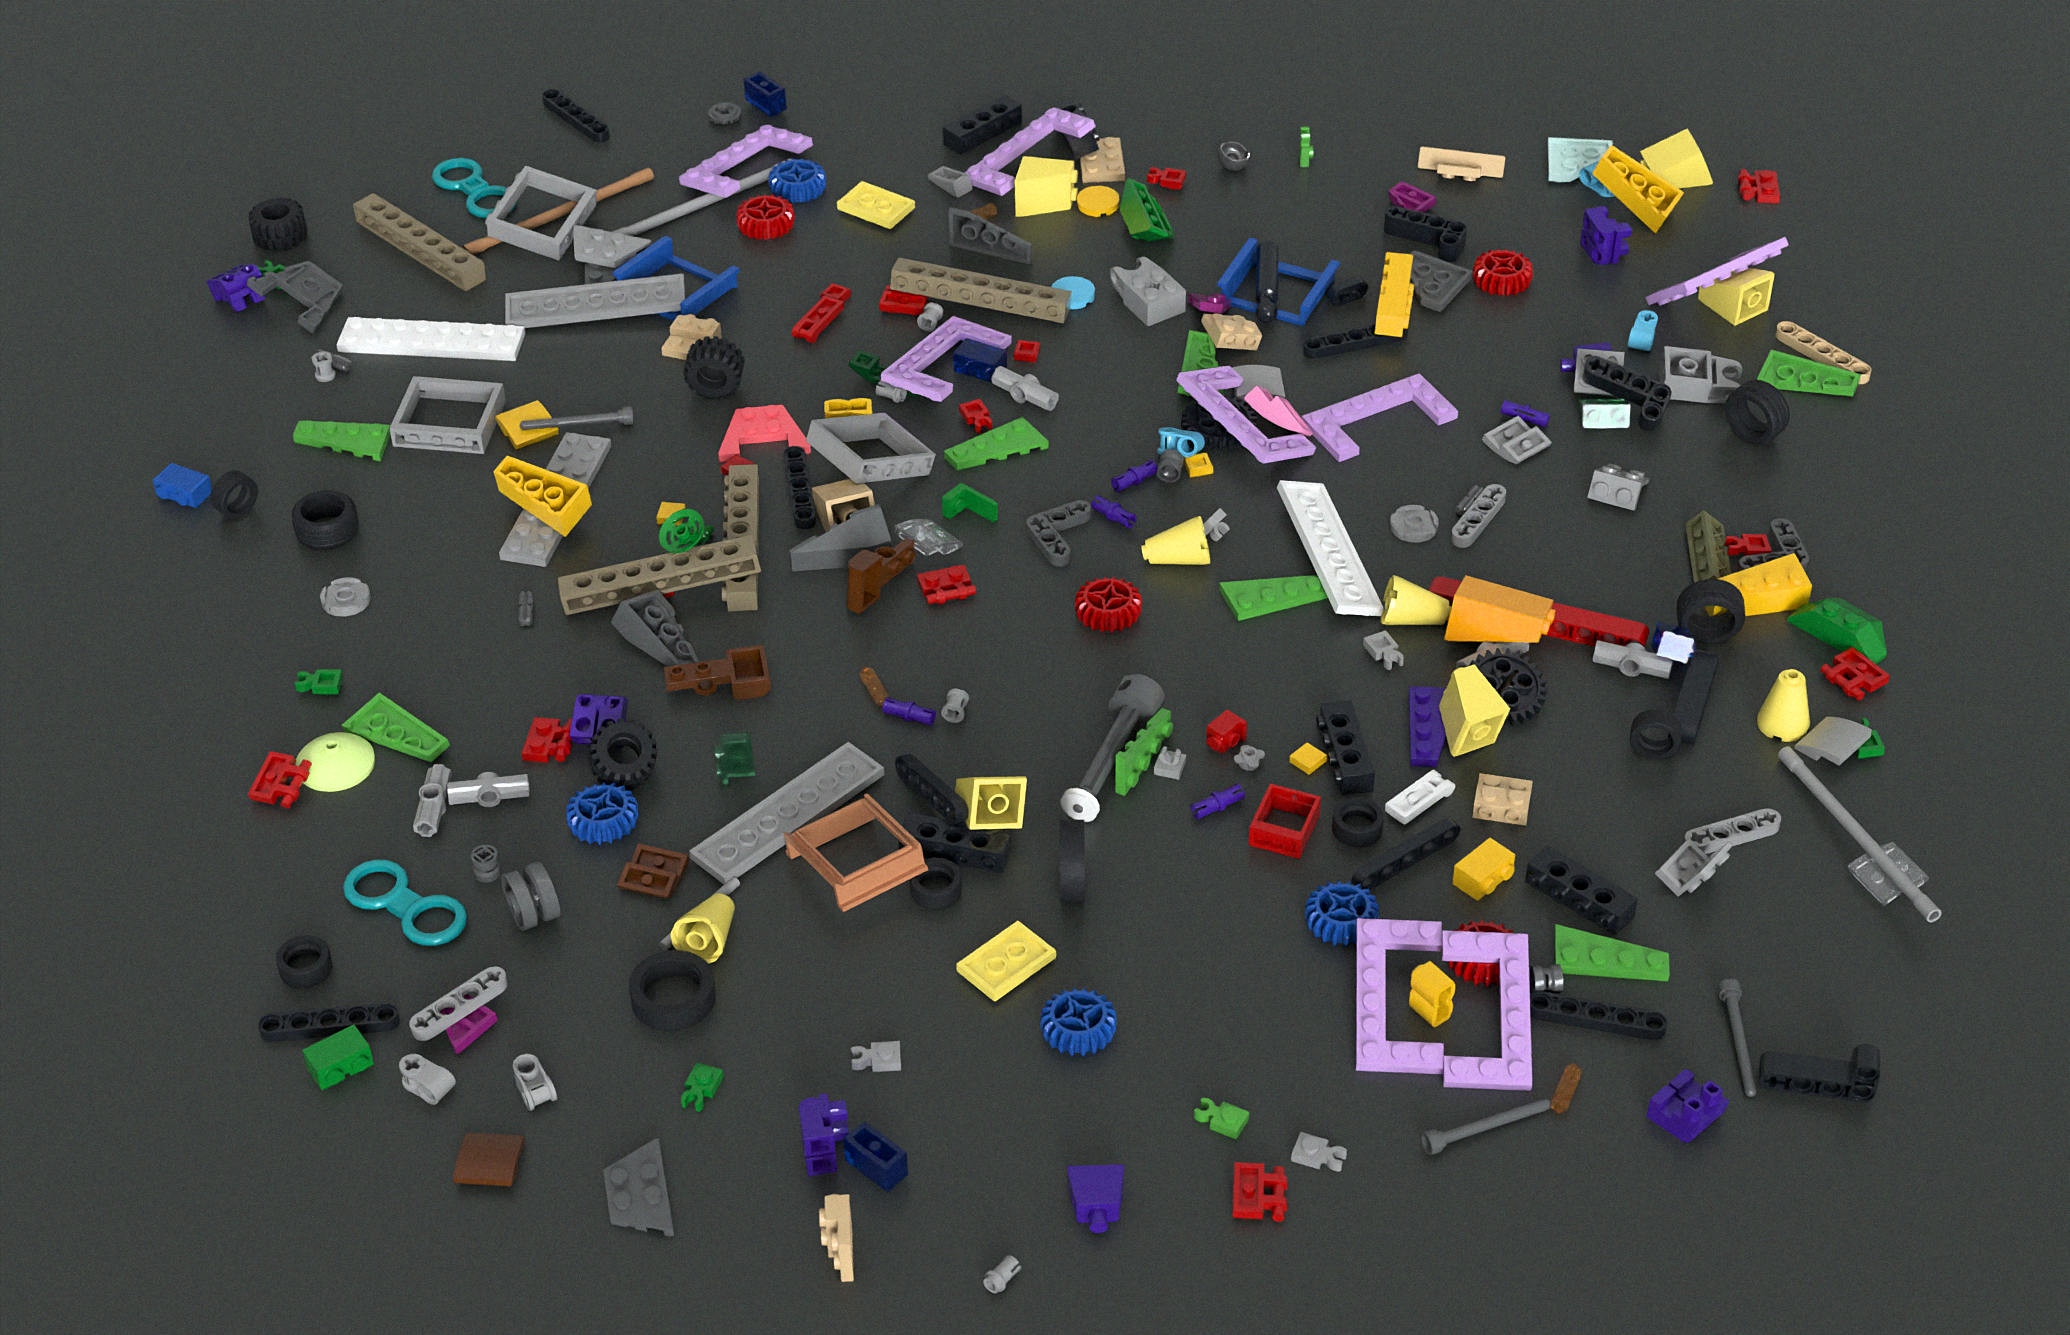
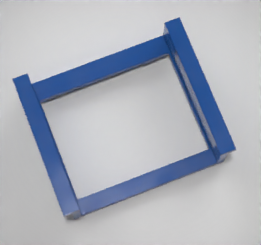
M664 236L613 271L616 281L648 278L670 263L710 281L680 302L681 311L656 313L674 321L678 315L697 314L730 289H736L737 274L740 272V268L731 266L720 275H717L674 256L672 238Z
M1249 238L1218 281L1217 286L1222 287L1221 294L1226 295V299H1231L1230 306L1256 313V308L1259 304L1232 297L1252 267L1257 266L1258 240ZM1331 260L1324 272L1320 273L1278 261L1279 273L1316 283L1301 304L1300 315L1278 310L1276 319L1305 326L1306 320L1330 284L1335 282V272L1340 266V262Z

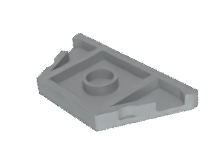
M579 225L573 226L574 255L577 261L617 268L635 257L641 249H646L652 245V240Z

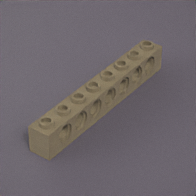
M373 193L353 204L357 223L464 291L486 280V267L481 259L473 256L467 250L457 246L454 242L449 241L385 199Z
M898 258L891 271L890 289L1060 323L1065 322L1070 311L1072 291L904 258Z
M758 464L729 465V475L724 476L725 490H728L724 491L725 505H728L724 506V521L728 522H723L724 537H727L723 538V541L753 534L759 557L760 482ZM758 573L722 581L723 585H726V587H722V602L727 601L728 611L758 610Z
M752 534L694 547L683 553H666L558 577V583L565 614L570 615L619 604L622 601L655 590L664 594L761 572Z

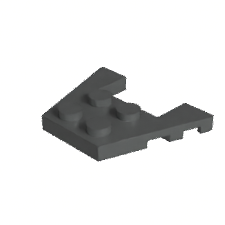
M310 261L285 267L282 272L273 273L271 271L265 273L264 277L258 279L255 276L247 279V286L260 296H264L279 286L309 308V310L298 316V323L312 334L320 326L342 292L343 287L340 282Z

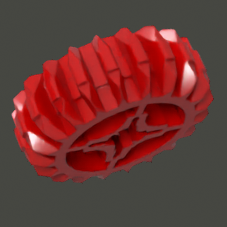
M766 194L764 196L757 195L755 198L749 197L748 201H742V205L738 206L736 215L737 226L743 235H748L749 238L755 237L756 240L765 239V241L769 238L774 240L777 236L782 237L783 234H788L789 230L793 229L795 220L792 204L787 199H783L782 196L775 197L774 194L771 196H766Z
M1499 248L1496 251L1489 250L1488 253L1483 252L1474 262L1472 270L1473 282L1476 283L1478 288H1482L1483 292L1489 291L1490 295L1498 294V296L1506 295L1507 297L1509 294L1517 295L1518 292L1522 293L1524 289L1529 288L1533 278L1532 263L1529 262V258L1523 257V253L1517 254L1515 250L1507 251V248L1505 250H1500Z
M1104 576L1103 579L1094 578L1093 582L1086 581L1085 586H1080L1075 597V611L1079 621L1084 623V627L1090 626L1092 631L1100 629L1102 633L1105 630L1111 633L1114 630L1122 632L1124 627L1131 628L1132 623H1137V619L1142 612V598L1138 588L1133 587L1132 582L1126 583L1124 578L1116 580L1115 576L1112 579H1107Z
M1482 918L1479 923L1470 920L1468 926L1461 924L1458 929L1453 930L1513 933V929L1505 930L1504 923L1495 925L1493 920L1490 923H1484ZM1449 961L1448 963L1450 969L1454 970L1456 977L1463 976L1464 982L1472 980L1475 986L1478 983H1484L1486 987L1490 983L1499 986V963Z

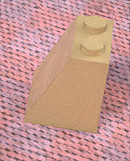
M852 479L812 488L815 510L825 532L830 530L829 526L835 523L840 525L850 519L849 515L853 512L875 505L872 490L864 483L856 484Z

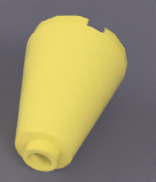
M1201 516L1194 517L1146 539V545L1141 546L1144 560L1149 559L1150 564H1210V554Z
M1392 575L1393 578L1389 579L1383 601L1385 602L1386 610H1383L1381 614V624L1444 625L1446 620L1449 621L1452 606H1449V600L1399 576Z
M1788 669L1779 674L1758 712L1757 725L1760 731L1767 737L1773 739V736L1782 738L1781 741L1790 742L1797 741L1807 734V730L1810 727L1806 679L1797 670Z
M717 893L679 918L671 931L672 944L675 949L694 953L703 958L708 964L715 962L725 947L735 910L733 901L727 895Z

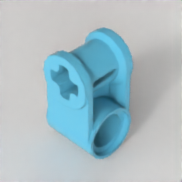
M1599 161L1580 170L1579 177L1585 186L1593 189L1603 197L1615 196L1592 174Z
M1649 310L1638 313L1634 327H1632L1627 347L1647 352L1651 351L1655 337V327L1658 321L1656 313Z
M1171 427L1158 429V433L1161 434L1160 447L1157 449L1159 454H1162L1165 450L1172 449L1179 451L1184 457H1191L1204 447V438L1198 432ZM1188 439L1194 443V449L1188 446Z

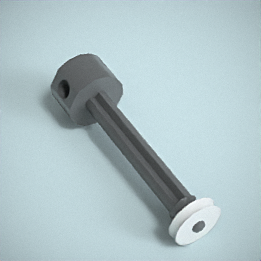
M1141 674L1124 676L1108 703L1109 712L1115 719L1113 726L1079 787L1067 789L1060 799L1062 810L1072 819H1084V822H1090L1096 818L1100 811V805L1096 796L1116 761V754L1123 749L1132 730L1146 729L1148 721L1162 708L1165 702V694L1159 684L1153 679Z

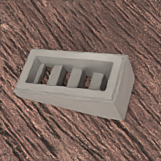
M945 166L927 175L930 181L958 198L973 189L969 174Z

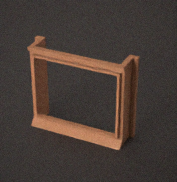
M868 794L864 795V799H860L800 828L792 834L783 832L787 850H785L786 855L790 859L802 855L834 888L837 905L842 912L928 870L927 865L924 863L921 844ZM875 818L906 846L845 877L815 849Z

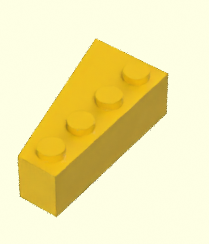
M1612 145L1602 156L1592 173L1655 234L1684 194L1683 191Z
M1386 252L1375 334L1402 337L1403 329H1408L1414 284L1410 283L1413 255Z
M506 456L493 471L499 492L564 537L569 534L592 505L586 484L510 456Z
M1795 553L1718 578L1733 584L1740 590L1744 598L1745 616L1798 609L1802 605L1809 603L1812 584ZM1720 606L1705 607L1710 617L1721 615L1728 610Z

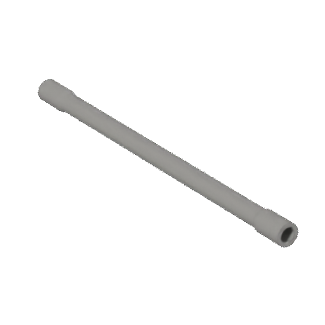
M773 167L739 180L740 189L731 195L769 180L770 171L773 170ZM708 193L628 227H622L613 231V233L635 236L722 200L725 197Z
M1791 747L1782 748L1778 753V758L1785 766L1796 774L1911 900L1920 914L1928 922L1938 920L1941 916V910L1932 900L1923 894L1805 766L1803 760Z

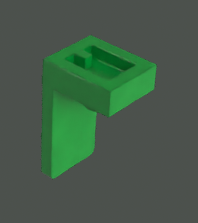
M959 483L942 496V515L948 519H951L966 507L992 522L998 520L997 502L963 483Z

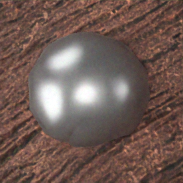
M1223 142L1218 150L1220 165L1227 170L1239 171L1249 161L1250 152H1247L1246 148L1238 142Z

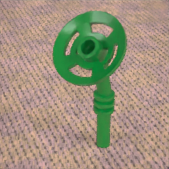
M682 509L673 513L664 521L659 532V541L666 551L676 554L683 553L695 545L705 544L709 536L714 532V527L712 525L705 526L703 517L697 511ZM689 517L688 522L678 526L675 525L678 520ZM697 521L699 523V530L697 525L695 524ZM669 532H671V533H670V540H671V542H672V544H670V545H669L668 539H667ZM689 544L683 548H679L681 545Z

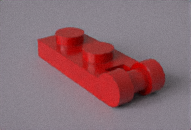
M824 295L795 324L792 329V336L798 339L805 338L807 342L815 343L818 335L844 309V301Z

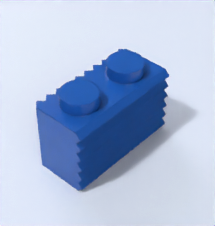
M172 462L153 479L156 495L162 499L168 498L177 501L182 506L188 505L197 508L201 502L203 503L209 497L212 491L207 474L204 475V473L201 474L195 470H189Z

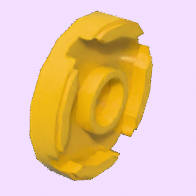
M1104 186L1085 188L1077 195L1078 209L1082 213L1093 217H1101V214L1106 213V216L1111 215L1119 208V194L1115 190Z

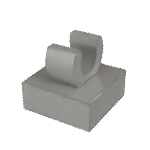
M1221 508L1203 524L1205 536L1210 532V537L1216 542L1222 537V534L1224 535L1230 529L1226 523L1220 522L1227 515Z
M1163 746L1154 766V775L1179 780L1186 764V754H1181L1180 749H1177L1176 752L1167 751V747Z

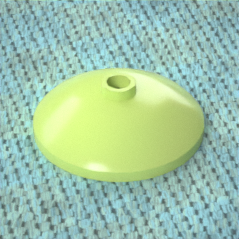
M335 732L322 735L309 742L299 752L295 766H300L303 759L312 763L309 769L310 775L303 784L318 791L333 792L348 789L362 782L374 768L375 754L371 744L361 736L346 732Z

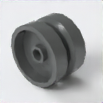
M540 861L524 866L523 876L517 870L501 875V885L506 902L515 922L522 931L537 926L538 916L545 922L560 917V905L554 886Z

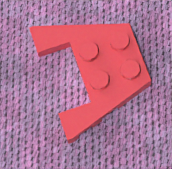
M783 405L746 407L735 410L718 452L719 462H727L735 455L740 456L739 445L788 440L789 447L799 446L804 449L805 454L811 453V446Z

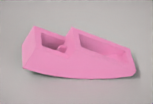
M1258 385L1244 397L1254 410L1274 424L1298 434L1302 433L1307 436L1313 434L1286 399L1279 396L1273 398L1267 389Z

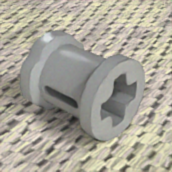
M927 303L924 307V313L920 314L917 319L918 326L924 331H933L937 326V321L943 317L942 307L937 303Z
M324 351L315 353L311 359L316 368V380L319 382L333 380L336 373L331 365V354Z
M951 689L948 691L947 704L943 706L941 714L945 720L958 723L964 718V707L968 704L969 695L964 690Z

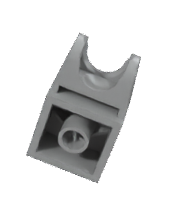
M1144 256L1137 258L1136 270H1125L1118 266L1110 269L1112 285L1123 298V304L1147 326L1185 312L1186 290L1165 270Z
M1670 346L1664 347L1659 364V381L1671 388L1672 394L1670 399L1700 403H1726L1729 396L1726 392L1728 390H1736L1741 386L1734 381L1740 378L1742 374V366L1739 362L1713 356L1711 351ZM1727 368L1737 369L1735 373L1724 372Z

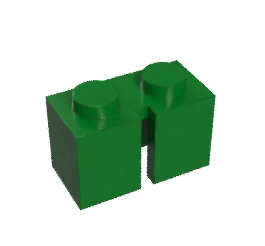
M355 1025L302 1050L306 1068L321 1090L344 1080L347 1073L352 1076L374 1065L370 1046Z

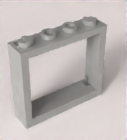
M525 166L520 173L516 174L511 187H507L502 200H498L492 214L487 216L485 224L487 225L488 236L560 261L574 240L573 226H583L596 207V189ZM527 186L578 202L554 238L503 221Z
M413 376L389 428L393 446L484 454L497 424L495 416L501 414L506 403L503 383ZM419 398L487 403L477 429L408 424Z
M886 413L812 420L806 439L812 447L856 484L930 475L936 455ZM879 438L900 456L863 460L843 442Z

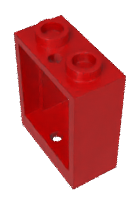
M1270 783L1250 825L1249 845L1300 859L1319 819L1321 797ZM1273 808L1307 817L1301 832L1267 823Z

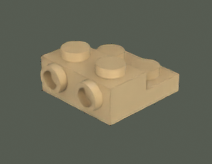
M1204 314L1201 320L1216 348L1257 350L1262 338V334L1255 322L1248 321L1240 315Z
M692 314L678 315L670 326L669 338L661 348L662 355L686 360L690 346L695 344L698 339L703 340L704 337L708 336L710 339H713L714 336L719 337V339L722 338L720 323L713 318L703 320L696 318Z
M1480 773L1474 801L1473 818L1526 826L1533 781Z
M849 1194L825 1196V1208L819 1209L822 1246L828 1245L829 1257H834V1269H840L841 1282L854 1281L853 1237Z

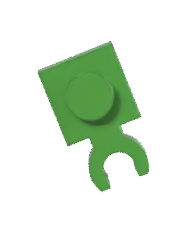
M1309 127L1300 128V167H1309V158H1313V145H1309Z
M1209 1098L1201 1099V1108L1206 1109L1205 1111L1197 1108L1194 1110V1118L1197 1121H1210L1211 1130L1237 1140L1249 1120L1248 1111L1224 1101L1218 1107Z

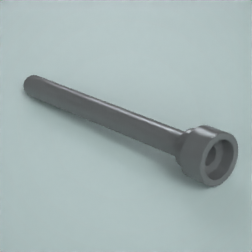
M624 406L621 409H617V412L522 421L519 426L522 430L615 421L623 423V425H632L633 413L631 406Z
M1726 979L1718 984L1719 998L1727 1004L1744 1092L1748 1097H1753L1756 1094V1086L1738 1005L1742 996L1740 982L1735 979Z
M1541 1099L1445 1132L1432 1129L1421 1134V1143L1425 1152L1428 1155H1433L1441 1152L1447 1143L1546 1111L1551 1107V1103L1548 1099Z

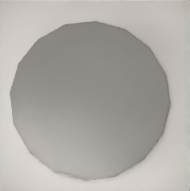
M1420 505L1402 506L1396 509V513H1392L1390 517V530L1393 535L1403 541L1414 543L1428 541L1438 532V517L1435 512L1424 510L1425 507Z
M345 577L332 581L331 585L327 588L325 586L321 591L320 599L322 608L328 614L346 617L363 611L369 605L371 595L366 583H361V580L357 578Z

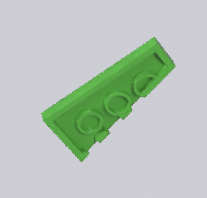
M1189 330L1181 372L1218 367V363L1215 361L1214 343L1209 334ZM1179 384L1177 393L1192 396ZM1217 390L1220 394L1224 396L1223 390Z
M1771 349L1757 380L1766 381L1781 390L1853 396L1860 382L1861 374Z
M1021 417L945 450L944 458L956 470L986 464V460L991 458L1003 460L1007 459L1008 454L1016 452L1023 455L1030 453V449L1037 447L1040 450L1048 449L1049 441Z
M306 420L298 421L293 438L295 443L317 448L328 446L333 451L340 453L343 450L351 451L354 456L363 458L364 455H369L373 457V460L381 462L391 434L390 425Z
M1318 575L1219 582V591L1238 621L1328 598Z
M380 692L341 725L346 733L361 736L366 740L429 762L436 759L450 746L448 739Z
M1161 708L1148 721L1146 730L1141 729L1137 733L1135 742L1130 740L1125 745V750L1127 751L1125 753L1119 751L1116 754L1115 793L1125 796L1131 787L1136 786L1139 775L1143 770H1147L1152 756L1160 751L1165 737L1168 738L1173 730L1171 711Z
M1555 924V964L1561 965L1563 974L1655 981L1669 980V953Z

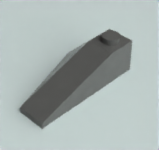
M949 208L950 246L1021 263H1032V244L972 212Z
M880 505L855 511L849 515L850 519L840 525L835 523L829 526L830 530L819 537L814 535L790 549V569L792 572L848 567L849 560L862 550H869L875 553V550L879 547L892 548L891 538Z
M658 590L620 603L611 623L627 641L666 666L699 662L691 644L685 640L682 634L684 632L682 625L677 624L674 618L676 614L674 608Z

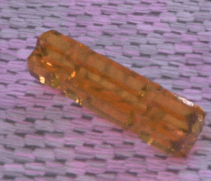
M990 203L985 205V208L982 206L969 212L987 219V216L992 217L997 214V207Z
M863 667V671L859 673L860 678L878 706H883L886 697L890 696L878 676H876L873 668Z
M1575 1063L1566 1066L1555 1091V1096H1553L1550 1103L1551 1108L1556 1110L1557 1113L1567 1110L1578 1085V1080L1581 1078L1582 1068L1577 1067Z

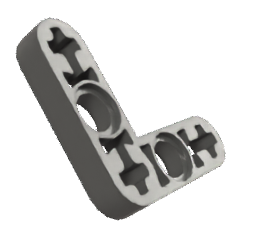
M1077 500L1032 515L1027 519L1026 532L1052 565L1061 567L1070 562V547L1058 532L1089 521L1091 519V505L1087 501ZM1060 517L1064 518V520L1056 521L1054 518ZM1044 539H1053L1054 541H1053V542H1044L1043 540H1044Z
M1778 518L1771 522L1769 536L1777 552L1743 556L1739 560L1737 571L1739 572L1795 553L1804 571H1806L1809 555L1793 524L1787 519ZM1784 544H1790L1795 547H1786Z

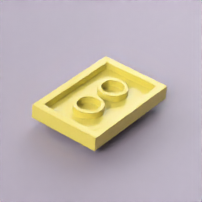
M863 181L837 202L838 210L888 229L894 227L915 208L914 200Z
M1016 921L958 962L956 967L958 973L995 1002L1056 958V950L1021 922Z

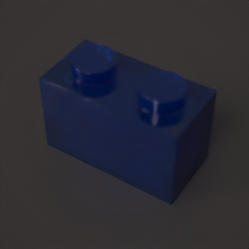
M760 71L744 78L745 100L769 117L787 110L786 93L783 86Z
M965 338L953 353L954 371L992 383V376L996 368L1002 366L1007 369V350Z
M1661 621L1657 622L1650 643L1656 655L1687 663L1688 657L1692 658L1696 649V643L1688 629Z
M862 1122L843 1138L845 1161L886 1192H889L908 1175L907 1152L867 1122Z

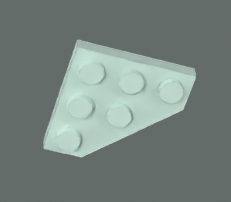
M1548 138V180L1555 182H1571L1579 177V172L1582 168L1600 161L1611 145L1613 146L1612 140Z

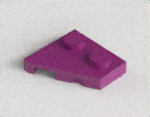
M1403 181L1391 188L1388 193V198L1395 206L1423 213L1436 204L1435 196Z
M1189 293L1188 303H1192L1198 310L1220 314L1230 309L1231 299H1226V295L1212 293V296Z
M466 994V995L463 997L464 999H468V1000L474 999L473 997H471V996L468 995V994ZM482 1005L445 1029L456 1054L461 1053L497 1022L496 1013ZM446 1007L441 1010L440 1014H451L454 1008Z

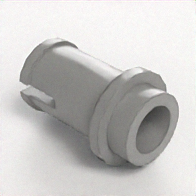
M883 381L878 383L882 387L876 386V394L878 396L890 398L895 403L903 402L906 398V389L894 387Z
M1006 1256L993 1271L990 1270L985 1274L983 1281L985 1287L992 1293L1002 1292L1006 1288V1283L1021 1270L1020 1265L1013 1268L1019 1263L1018 1260L1013 1256Z

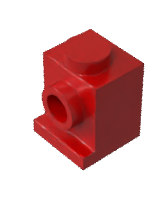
M1229 710L1223 712L1207 725L1206 745L1221 754L1230 747H1234L1238 741L1242 743L1246 741L1247 721Z

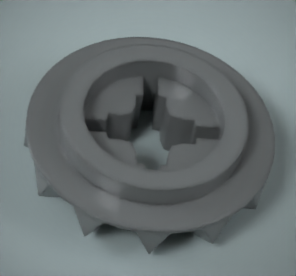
M729 102L718 103L708 110L710 121L715 122L717 125L720 123L723 125L727 123L733 124V121H739V117L742 116L741 108Z

